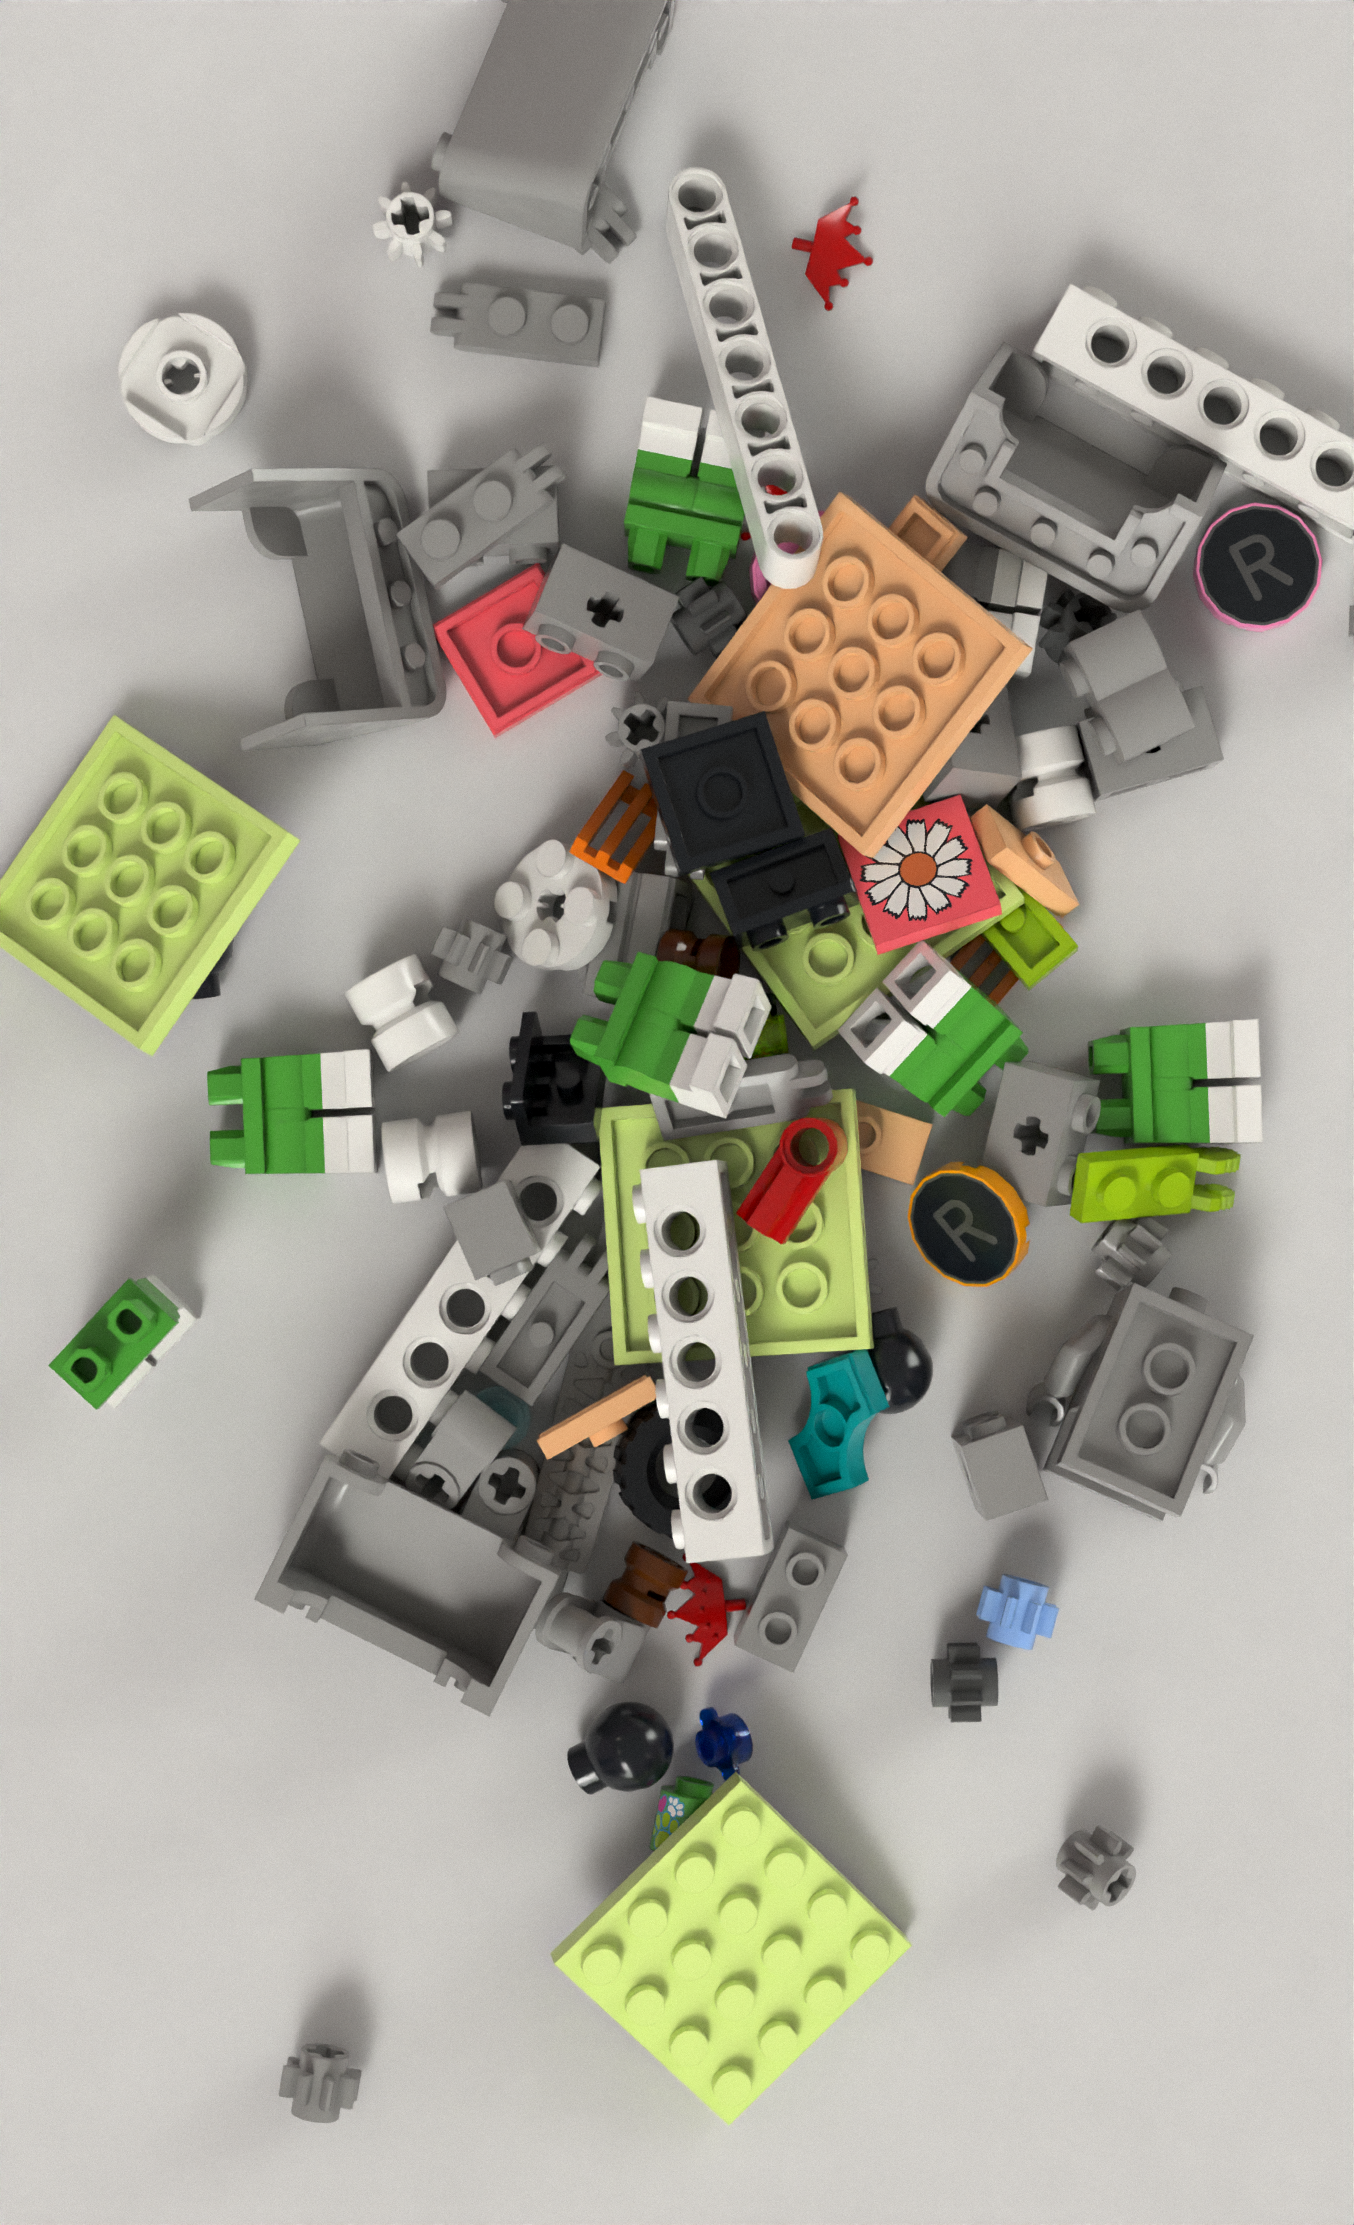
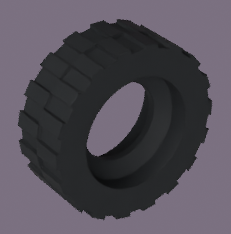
M654 1400L655 1404L648 1408L642 1407L637 1411L635 1419L629 1425L626 1424L628 1429L621 1433L619 1446L615 1445L613 1458L616 1459V1469L613 1470L614 1482L619 1485L621 1490L618 1494L623 1503L632 1511V1514L649 1529L659 1535L662 1533L673 1539L671 1514L672 1510L680 1509L679 1498L665 1492L656 1476L658 1455L664 1445L672 1440L669 1418L660 1417L657 1402ZM703 1408L696 1414L693 1424L696 1436L710 1445H715L721 1439L724 1431L720 1415L709 1408ZM716 1474L711 1486L702 1493L704 1501L710 1507L718 1510L725 1509L729 1505L732 1496L728 1481Z

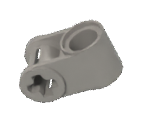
M465 1389L431 1434L432 1440L409 1470L406 1477V1488L451 1510L460 1501L479 1474H484L491 1462L497 1457L517 1430V1427Z
M514 1448L500 1451L484 1474H480L469 1500H465L459 1515L517 1542L524 1527L521 1524L533 1501L540 1474V1469L535 1459L525 1451ZM509 1467L517 1469L520 1472L518 1483L525 1487L526 1490L516 1487L511 1495L504 1494L499 1490L502 1480L495 1476L494 1473L504 1475Z
M564 1592L554 1596L545 1605L538 1618L535 1635L537 1641L545 1647L572 1654L578 1666L587 1672L599 1674L610 1680L624 1683L650 1626L624 1614L605 1600L601 1599L599 1602Z

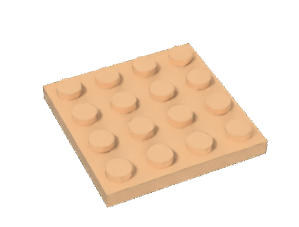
M839 492L820 517L823 527V541L813 578L806 585L796 589H783L771 584L687 700L691 703L732 706V721L765 711L791 792L862 855L874 858L1033 648L854 499ZM799 546L794 554H799L805 550Z

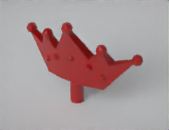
M856 196L851 197L850 203L818 219L814 241L794 237L792 242V249L810 253L805 275L825 301L824 308L827 311L833 309V303L830 302V287L841 286L845 288L849 285V281L846 278H841L838 271L860 264L871 266L873 263V259L870 256L864 257L846 239L852 234L860 235L862 232L860 226H854L847 221L852 207L857 206L859 203V199Z
M685 1553L682 1556V1559L684 1561H686ZM689 1563L694 1576L688 1581L684 1580L680 1588L682 1590L689 1589L694 1594L676 1611H668L667 1617L671 1620L677 1617L698 1626L692 1634L686 1635L685 1640L688 1643L693 1641L701 1643L699 1656L693 1661L694 1665L699 1667L703 1663L702 1659L728 1635L726 1612L746 1610L745 1598L725 1600L722 1579L698 1563Z

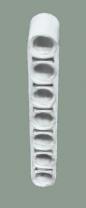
M690 167L680 171L672 179L669 186L665 221L667 238L760 570L765 579L774 586L783 589H796L806 585L815 574L823 541V527L726 187L721 178L713 171L702 167ZM699 207L701 209H704L705 211L692 212L687 210L686 208ZM704 261H712L720 264L721 266L718 268H709L703 266L701 263ZM720 316H728L734 318L738 322L734 324H725L719 322L715 318H718ZM745 372L753 376L754 379L739 380L730 374ZM760 428L766 430L771 435L765 438H757L747 433L746 430ZM777 485L788 493L784 495H771L766 493L762 487ZM784 542H792L798 544L805 551L799 554H790L782 551L777 545Z

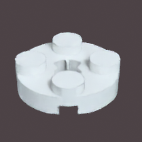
M179 313L180 317H168L161 321L159 318H156L138 328L129 338L121 353L118 363V378L120 379L124 403L137 424L150 435L170 443H185L190 446L202 445L208 442L211 437L224 431L239 414L247 393L248 370L233 338L223 327L211 319L194 313ZM190 363L199 369L200 372L194 374V378L199 380V383L193 391L184 390L180 394H175L167 389L173 386L172 380L166 379L168 371L172 367L183 370Z
M554 839L547 840L521 860L509 881L503 883L497 890L494 907L496 913L502 918L504 934L507 936L506 940L518 958L538 968L570 971L579 969L592 961L609 940L614 924L606 921L609 914V901L617 903V885L614 878L572 855L569 852L572 845ZM565 894V902L560 905L561 908H564V914L559 920L552 915L553 904L558 896Z

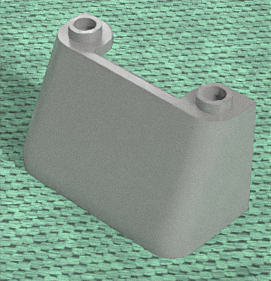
M501 0L507 3L453 135L443 132L434 151L431 169L440 172L438 181L439 196L581 251L593 223V218L587 216V209L590 210L592 208L597 192L601 193L605 183L606 167L646 69L651 70L656 54L661 56L672 30L675 0Z
M1003 342L972 389L928 473L925 483L928 500L932 507L946 518L1112 609L1131 613L1138 609L1148 608L1158 597L1200 525L1227 463L1199 448L1190 445H1175L1165 450L1157 458L1148 475L1037 415L1049 388L1047 374L1042 365L1033 357Z
M345 1448L341 1457L332 1454L326 1455L254 1600L282 1614L285 1613L288 1605L303 1610L305 1605H308L310 1608L305 1618L315 1623L321 1618L436 1675L433 1682L443 1687H446L450 1677H453L456 1680L454 1686L464 1692L460 1702L490 1717L560 1576L561 1569L551 1562L555 1552L546 1545L526 1536H520L516 1543L377 1474L380 1465L359 1452Z

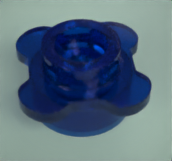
M713 1707L702 1709L699 1714L702 1730L698 1731L695 1738L696 1750L701 1761L707 1767H716L721 1772L725 1781L735 1771L740 1775L738 1765L749 1761L753 1752L752 1737L746 1723L735 1713H728L719 1717Z

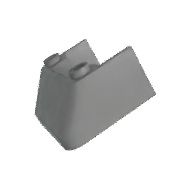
M380 468L249 469L189 498L191 511H242L247 536L253 547L260 554L274 560H292L317 680L298 684L288 692L284 704L285 721L240 738L242 751L316 746L414 724L440 713L446 701V684L421 569L396 536L399 531L411 523L404 491L392 474Z

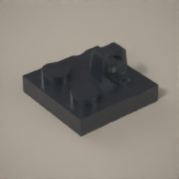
M765 711L640 750L639 756L679 877L787 844L805 836Z

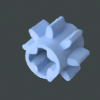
M1002 1574L999 1589L984 1586L976 1615L981 1620L989 1621L986 1637L1006 1645L1027 1650L1033 1649L1036 1634L1051 1638L1059 1608H1056L1055 1604L1045 1602L1049 1587L1029 1579L1008 1574Z

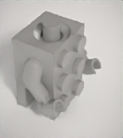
M1133 1283L1114 1295L1107 1315L1093 1316L1072 1335L1059 1350L1044 1377V1382L1035 1385L1029 1392L1026 1407L1028 1416L1032 1414L1033 1407L1037 1403L1047 1401L1056 1407L1051 1415L1049 1426L1055 1427L1062 1422L1043 1470L1157 1521H1163L1166 1513L1174 1517H1180L1200 1469L1209 1473L1203 1483V1493L1210 1494L1215 1491L1218 1485V1464L1225 1462L1245 1426L1244 1381L1240 1377L1239 1372L1254 1335L1204 1314L1208 1301L1202 1296L1186 1289L1173 1287L1168 1298ZM1075 1390L1064 1417L1066 1397L1071 1396V1394Z

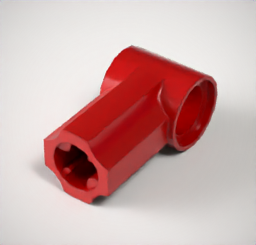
M825 1117L801 1118L792 1122L783 1131L779 1141L780 1146L736 1212L746 1224L781 1245L787 1242L830 1174L844 1162L848 1152V1140L843 1129L835 1121ZM811 1128L820 1130L826 1136L829 1143L828 1154L823 1162L818 1165L807 1163L799 1151V1142L802 1135Z

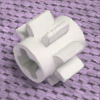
M405 181L402 182L401 186L402 194L396 196L392 201L386 197H379L378 203L380 209L386 215V221H379L373 224L372 228L375 238L386 239L392 237L387 250L389 259L392 262L397 260L403 253L413 256L417 266L423 267V255L430 252L433 248L440 252H446V242L442 235L439 234L438 229L452 225V217L450 211L447 210L434 212L433 208L438 200L435 188L431 187L424 195L412 192L409 184ZM409 215H418L420 221V232L414 235H408L405 228L407 223L406 217Z

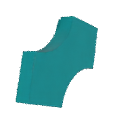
M867 1349L852 1350L807 1367L808 1371H806L811 1391L810 1414L803 1430L789 1439L788 1442L812 1500L852 1489L869 1481L863 1455L865 1433L871 1420L880 1411L890 1406Z

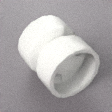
M1077 726L1055 727L1015 737L1022 778L1015 785L1016 790L1008 797L1013 823L1021 832L1041 830L1071 823L1097 814L1090 781L1085 777L1079 776L1077 768L1085 761Z
M416 954L379 970L344 993L360 1023L375 1028L376 1032L371 1043L388 1072L395 1071L421 1058L460 1034L445 1004L442 1001H431L429 994L434 985Z
M472 1111L436 1115L431 1126H424L418 1118L382 1123L385 1170L393 1204L429 1199L435 1188H440L446 1196L476 1193L483 1189L480 1154Z

